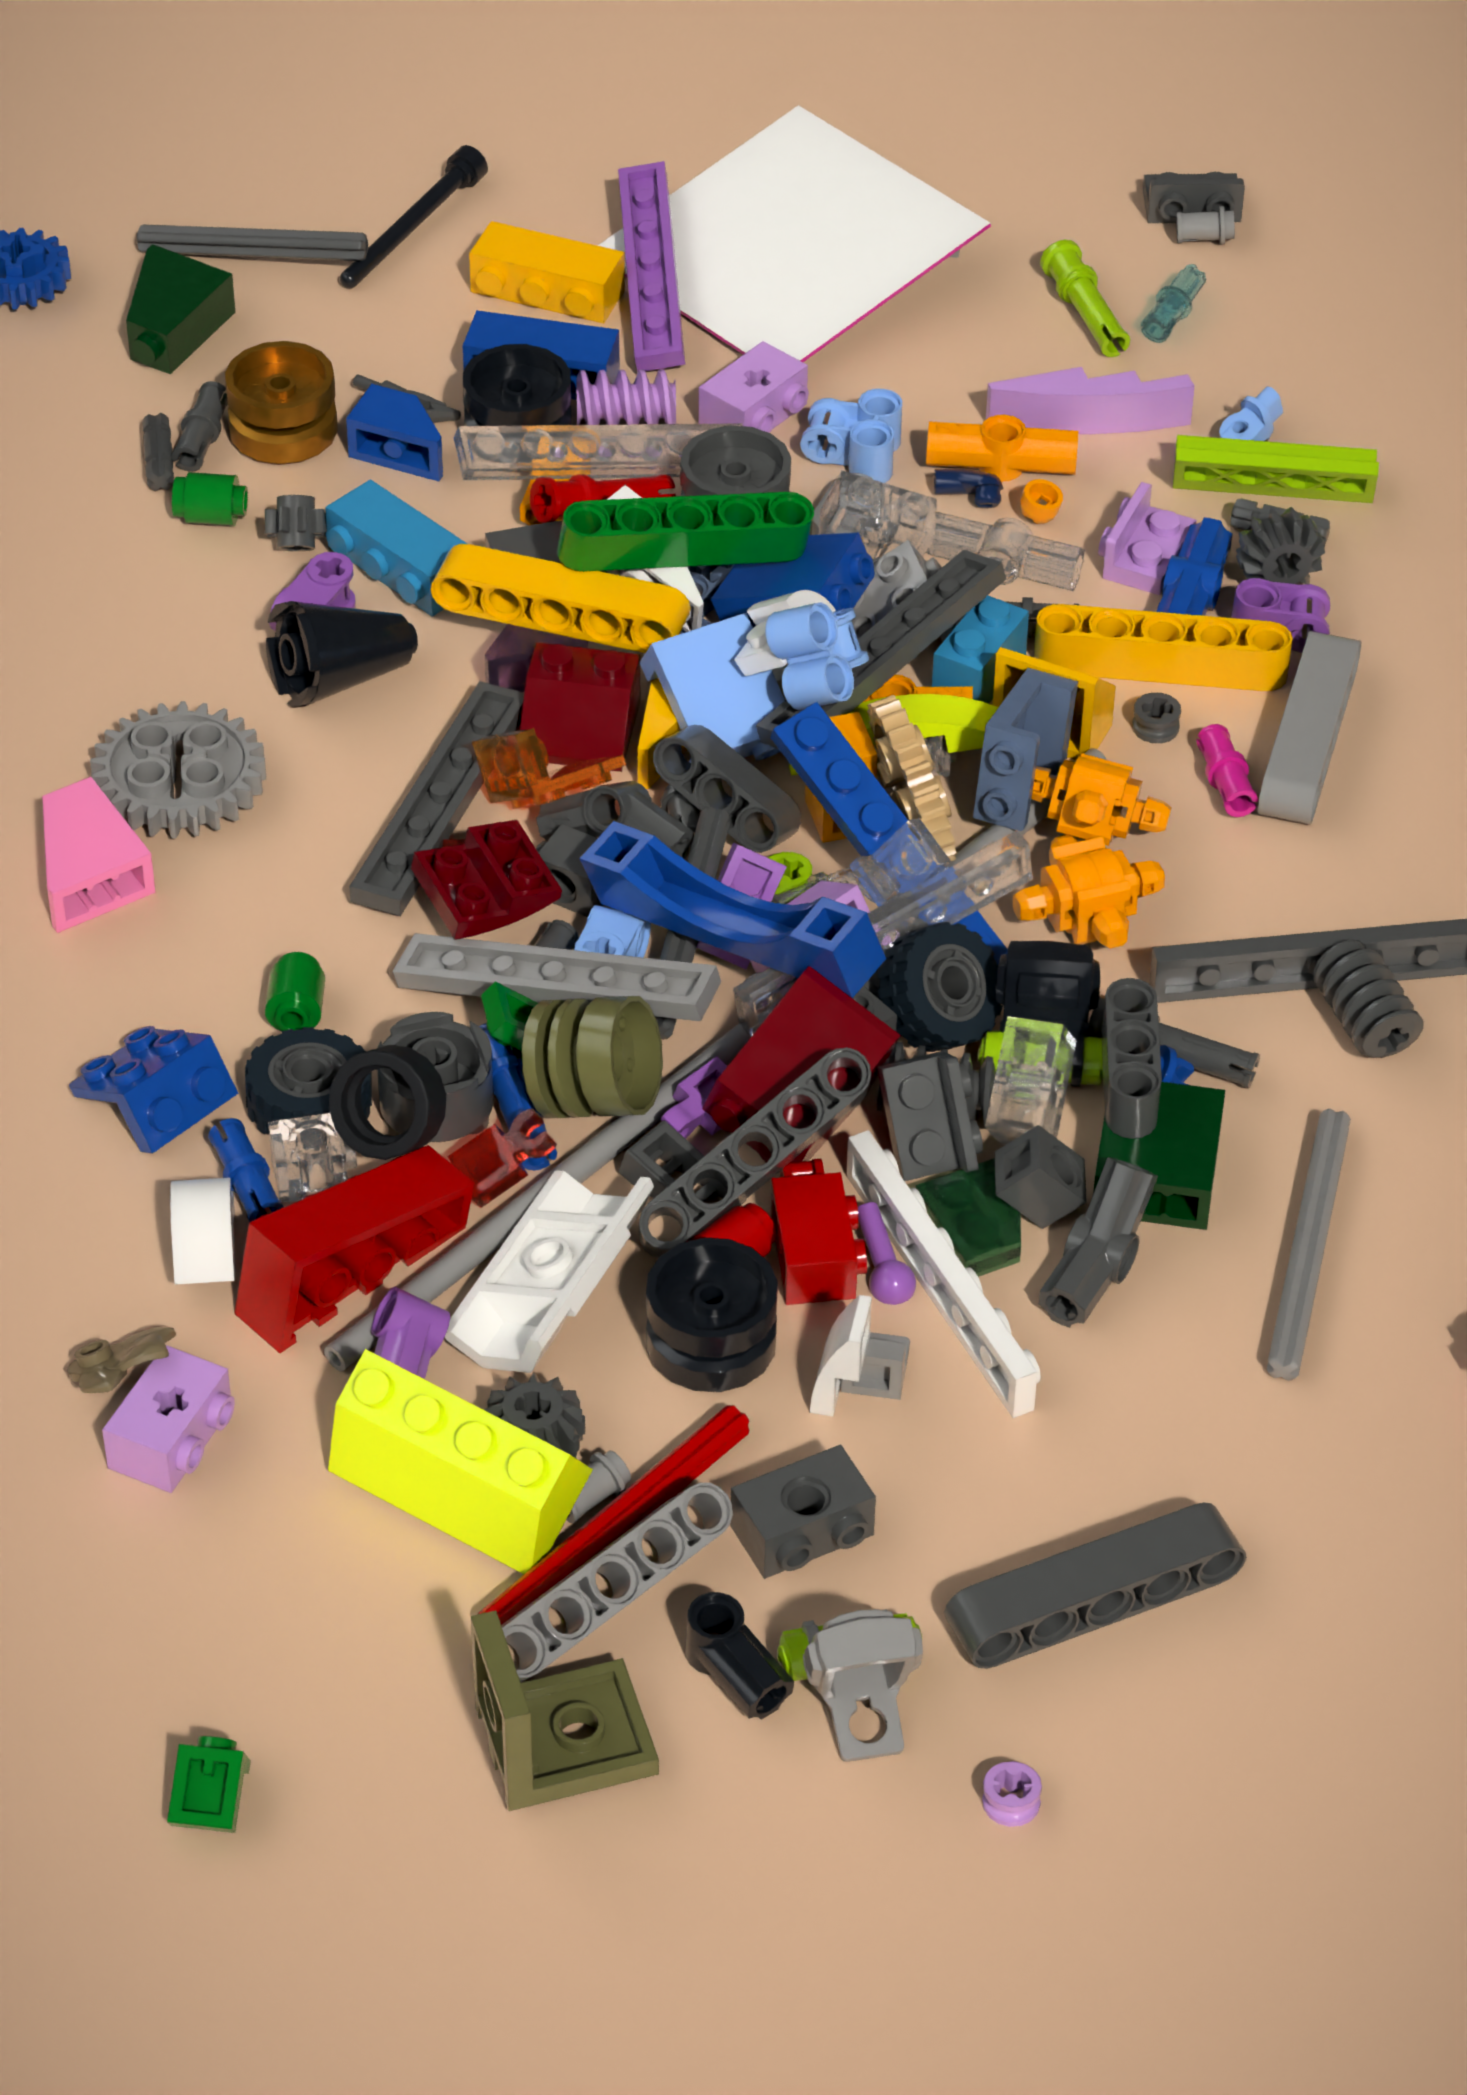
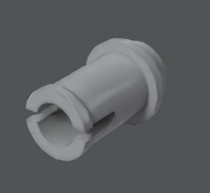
M1219 206V211L1176 212L1177 243L1220 240L1221 245L1225 244V239H1234V211H1224V206Z
M608 1451L604 1455L596 1452L590 1457V1465L588 1467L593 1470L566 1521L575 1523L579 1520L580 1516L611 1494L619 1496L625 1491V1484L631 1481V1474L624 1461L615 1452Z

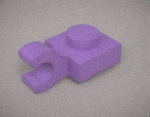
M716 1056L680 1082L673 1094V1098L679 1104L669 1109L661 1117V1120H665L685 1139L698 1125H701L711 1135L721 1130L722 1128L715 1123L712 1116L702 1110L716 1080L726 1069L727 1065Z

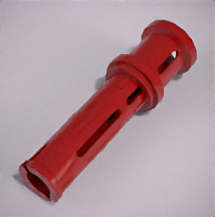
M585 474L574 475L569 481H555L550 477H540L532 484L530 506L534 517L539 522L548 523L556 521L558 517L563 516L566 508L572 503L587 500H607L624 485L642 498L676 497V493H658L660 489H674L676 487L671 476L667 474L595 481Z

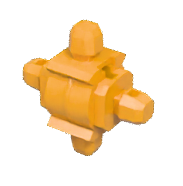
M1081 753V756H1078L1076 763L1064 760L1060 766L1058 776L1051 775L1052 769L1036 766L1031 799L1041 803L1044 798L1051 800L1047 817L1059 821L1057 832L1086 840L1103 836L1105 845L1109 846L1114 836L1126 839L1132 822L1140 824V830L1150 832L1166 830L1172 808L1166 802L1148 796L1147 800L1139 799L1143 781L1131 778L1133 771L1131 766Z
M1070 835L1055 837L1051 841L1049 850V862L1051 865L1041 868L1040 886L1037 884L1016 892L1013 895L1012 906L1018 920L1029 922L1048 918L1056 933L1066 931L1072 934L1074 944L1082 945L1099 941V943L1111 949L1123 946L1127 942L1129 932V920L1127 917L1137 914L1138 898L1159 892L1164 888L1165 874L1159 862L1144 861L1130 865L1122 850L1112 851L1105 847L1103 836L1078 841Z

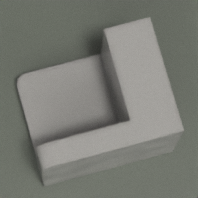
M870 1332L859 1382L841 1379V1392L901 1400L910 1349L909 1338Z

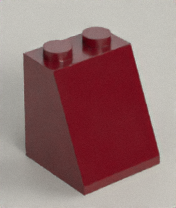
M809 966L718 1077L702 1110L711 1115L720 1128L733 1133L826 1054L837 1048L846 1047L859 1051L870 1064L871 1078L866 1092L867 1096L878 1077L877 1066L885 1064L901 1035ZM835 1068L827 1075L831 1086L839 1091H851L859 1085L856 1073L849 1068ZM793 1104L783 1112L785 1121L797 1129L807 1128L815 1121V1115L812 1110L802 1104ZM853 1110L791 1162L809 1161ZM758 1141L746 1143L766 1163L771 1158L769 1149L763 1143Z

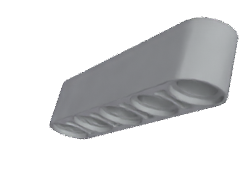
M1309 631L1264 775L1259 797L1258 814L1309 825L1312 824L1355 680L1361 652V640Z
M698 1483L666 1501L503 1623L501 1626L507 1644L511 1645L519 1656L520 1665L516 1671L520 1683L538 1674L720 1536L729 1527L733 1516L732 1503L728 1495L719 1486L712 1483ZM688 1504L694 1506L700 1512L703 1518L702 1529L691 1522L688 1516ZM643 1538L649 1540L655 1546L658 1552L657 1563L650 1561L645 1556L642 1550ZM597 1572L604 1575L610 1581L613 1592L612 1598L604 1596L599 1591L595 1579ZM550 1607L557 1609L563 1615L566 1621L565 1634L558 1632L551 1625L548 1613Z

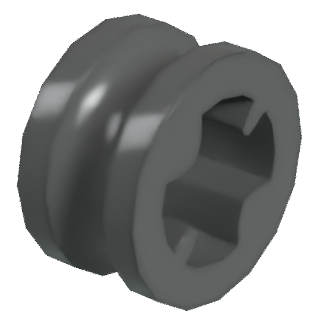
M1148 693L1142 695L1134 704L1133 732L1138 738L1149 743L1171 741L1177 736L1180 729L1181 705L1177 699L1168 694Z

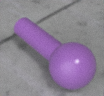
M875 1202L864 1203L858 1207V1220L875 1267L869 1279L870 1292L875 1299L885 1304L897 1305L904 1303L915 1292V1275L908 1265L897 1261L878 1204Z

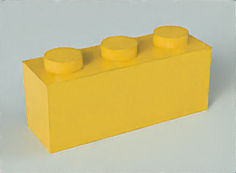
M491 221L469 253L471 292L604 324L625 291V252Z

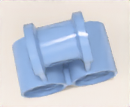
M872 389L861 394L858 403L840 401L833 398H823L815 401L810 407L808 414L810 427L803 432L800 442L804 455L813 462L820 464L849 466V473H860L872 477L877 486L889 481L893 475V452L901 444V397L891 390ZM827 412H830L829 421L826 425L825 415ZM827 437L829 442L827 449L822 450L825 438Z
M820 602L774 612L768 617L765 634L770 650L776 657L782 660L786 659L788 663L782 675V688L785 698L792 708L804 710L815 702L823 706L847 701L851 697L854 689L852 668L869 661L867 651H862L852 623V620L856 617L853 608L832 612L826 604Z

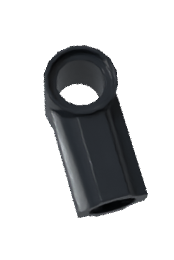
M708 1592L698 1596L691 1603L687 1613L685 1657L689 1664L698 1672L712 1675L749 1719L759 1717L762 1720L779 1710L784 1700L793 1693L794 1680L744 1624V1610L740 1603L731 1595L721 1592ZM711 1632H716V1633H719V1634H721V1635H712V1634H709V1633H711Z

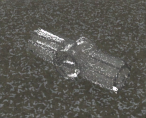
M938 511L935 512L930 522L925 544V553L947 560H952L962 550H967L1002 562L1006 580L1000 585L1012 583L1019 577L1074 591L1078 584L1085 549H1082V547L1034 536L1025 523L1015 518L1005 517L998 519L993 525Z

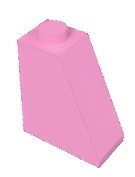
M92 777L42 796L47 890L52 927L57 933L155 893L151 852Z

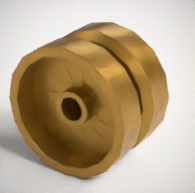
M266 342L243 350L230 361L225 372L226 394L229 406V429L231 442L242 454L261 462L274 464L295 463L319 455L333 443L338 432L337 411L334 399L336 396L332 362L322 351L307 344L297 342Z

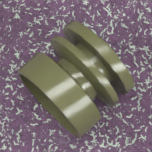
M640 996L597 997L591 1003L586 999L541 1000L529 1015L522 1043L523 1075L527 1093L535 1109L546 1119L590 1117L594 1112L599 1116L645 1115L655 1103L660 1090L663 1070L662 1041L658 1023L650 1005Z

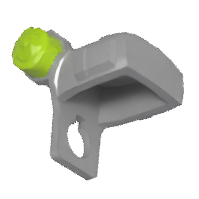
M887 1609L858 1610L841 1614L821 1626L815 1625L814 1620L804 1621L802 1628L782 1632L777 1648V1661H780L783 1669L794 1681L808 1679L809 1683L814 1685L831 1710L839 1753L843 1761L850 1762L897 1755L903 1751L904 1741L896 1697L909 1674L921 1665L923 1656L922 1633L919 1625L915 1623L913 1616L908 1617L907 1613L893 1615ZM869 1700L871 1710L878 1712L883 1717L886 1724V1732L880 1740L873 1743H864L852 1735L849 1728V1720L857 1712L856 1701Z

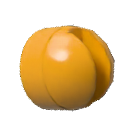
M1035 479L1028 482L1020 499L1022 514L1026 518L1034 520L1033 522L1036 524H1044L1053 520L1058 514L1063 501L1062 491L1057 485L1048 480ZM1043 499L1047 504L1041 505L1039 502Z

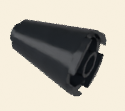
M288 601L276 604L268 618V623L276 622L275 637L266 638L269 671L279 695L289 694L292 698L287 703L291 707L312 704L409 664L412 654L416 652L418 647L415 627L408 623L402 614Z

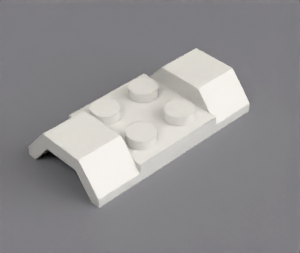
M555 1170L451 1316L445 1339L482 1368L531 1373L560 1332L566 1317H575L631 1236L629 1229L644 1209L654 1188L651 1178L640 1177L627 1197L593 1194L565 1171Z

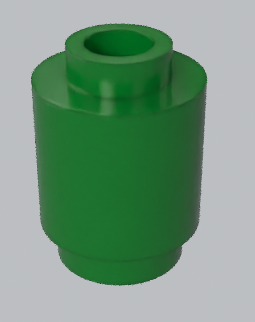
M188 472L186 477H175L172 489V513L174 517L185 518L186 523L235 526L238 516H246L248 489L247 486L239 485L237 475Z
M303 952L287 953L278 960L270 971L265 1016L268 1022L279 1031L289 1029L301 1030L303 1027L315 1028L320 1022L325 974L319 962L313 956Z

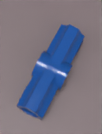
M1204 517L1198 524L1190 525L1179 556L1172 555L1169 560L1163 584L1162 599L1159 602L1157 612L1205 616L1207 609L1212 611L1215 609L1222 584L1223 567L1231 551L1233 533L1224 528L1220 520Z

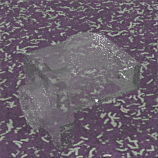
M918 818L908 820L875 853L857 857L849 866L858 878V886L861 892L870 901L876 903L878 907L884 908L909 903L951 861L921 819Z

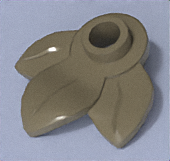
M155 1327L132 1335L114 1345H109L107 1340L91 1342L75 1352L76 1360L69 1365L67 1371L72 1381L79 1382L80 1390L84 1393L112 1391L127 1375L128 1368L143 1362L168 1357L169 1352L165 1342L174 1338L176 1332L171 1327Z

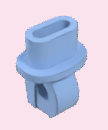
M1267 386L1256 398L1246 396L1241 402V411L1228 416L1221 424L1220 437L1255 441L1269 440L1274 430L1273 423L1283 414L1279 394L1273 388Z

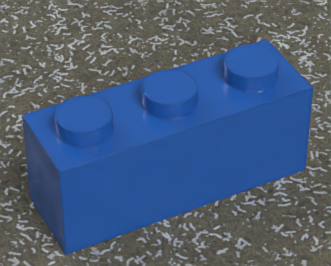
M476 310L462 345L463 371L472 358L487 349L505 344H528L548 349L560 356L570 369L572 400H577L576 378L580 370L586 371L590 384L595 383L599 370H605L610 384H614L620 369L619 329Z

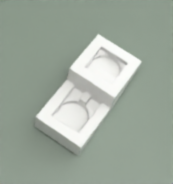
M859 1295L842 1311L833 1324L824 1346L811 1397L810 1413L833 1417L841 1388V1379L859 1382L870 1338L872 1297Z

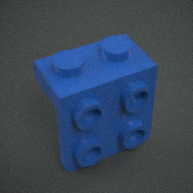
M146 1026L129 1034L124 1039L125 1046L111 1056H101L85 1064L80 1070L82 1075L69 1084L74 1097L117 1103L140 1152L151 1154L239 1094L211 1035L189 1033L183 1029L174 1031L155 1029L154 1026Z

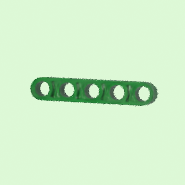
M795 492L579 501L572 503L564 511L557 546V556L566 567L575 571L788 562L798 559L806 550L814 518V507L805 496Z

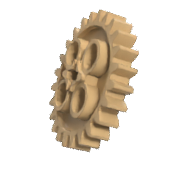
M895 695L868 704L869 725L874 734L873 740L877 752L876 765L884 789H892L893 793H890V797L942 865L956 860L955 840L950 831L952 827L948 820V817L952 816L951 808L943 789L940 775H932L931 771H933V767L936 764L929 754L920 729L917 725L909 722L905 708L902 709L899 699H896Z

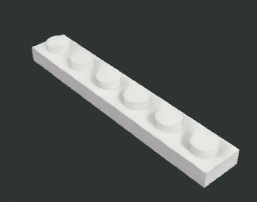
M869 1130L848 1137L847 1178L864 1203L875 1202L878 1204L889 1239L906 1264L911 1268L921 1286L1012 1418L1034 1411L1036 1384L1041 1379L1040 1369L1034 1355L1028 1349L1022 1350L1011 1334V1328L1004 1312L1000 1308L993 1309L983 1294L976 1272L971 1267L965 1268L955 1254L948 1232L943 1227L937 1228L927 1214L925 1202L920 1192L916 1188H909L901 1177L898 1164L891 1151L888 1149L882 1150Z

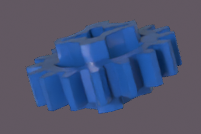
M19 228L16 232H10V234L5 230H0V306L4 302H10L12 309H18L20 305H25L28 302L30 306L37 307L38 298L43 297L46 300L52 301L55 299L54 290H66V280L71 279L70 260L67 247L59 246L58 237L53 236L44 239L42 230H37L32 235H27L24 228Z

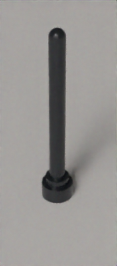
M463 145L456 150L447 160L446 174L368 247L365 260L354 261L342 272L340 276L341 284L348 289L356 287L458 188L475 186L488 172V164L482 153L469 145Z

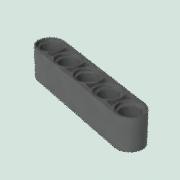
M847 1047L837 1048L829 1052L651 1200L642 1210L639 1219V1241L644 1250L651 1256L659 1258V1256L676 1245L691 1241L696 1234L729 1209L739 1206L856 1108L865 1098L871 1078L870 1064L866 1057L859 1051ZM835 1068H849L856 1073L859 1085L851 1091H839L831 1086L827 1075ZM793 1104H802L812 1110L815 1115V1121L807 1128L797 1129L785 1121L783 1112ZM749 1141H758L767 1146L771 1153V1158L761 1166H751L742 1161L738 1150ZM713 1178L724 1185L726 1196L717 1203H704L696 1197L693 1190L694 1186L702 1179ZM663 1215L671 1216L679 1222L682 1232L672 1241L664 1242L657 1240L651 1235L648 1228L653 1219Z
M1203 1502L973 1584L954 1595L947 1603L944 1613L972 1663L978 1668L988 1669L1219 1585L1237 1574L1244 1566L1247 1557L1245 1550L1218 1509L1212 1503Z

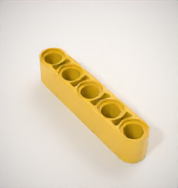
M458 544L450 549L430 589L436 603L454 613L646 653L652 643L679 635L691 610L687 597L678 589L668 585L601 571H575L562 563L472 544Z
M1052 604L1041 609L1036 617L1034 658L1097 678L1253 691H1274L1286 684L1293 638L1287 627L1271 621Z

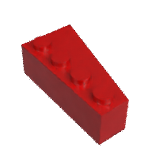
M427 1145L249 1222L234 1314L278 1353H282L297 1343L295 1331L310 1321H313L319 1327L338 1315V1308L335 1304L358 1289L363 1294L368 1295L383 1284V1280L388 1276L396 1263L402 1261L409 1267L464 1230L467 1224L475 1183L431 1146Z

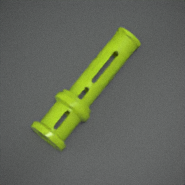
M1065 239L1051 244L1041 256L1040 265L1047 276L1055 279L1056 291L1063 301L1074 305L1100 346L1101 352L1107 357L1119 356L1120 352L1114 345L1113 340L1116 339L1122 349L1126 351L1130 345V337L1098 291L1096 272L1092 267L1082 262V252L1074 241Z

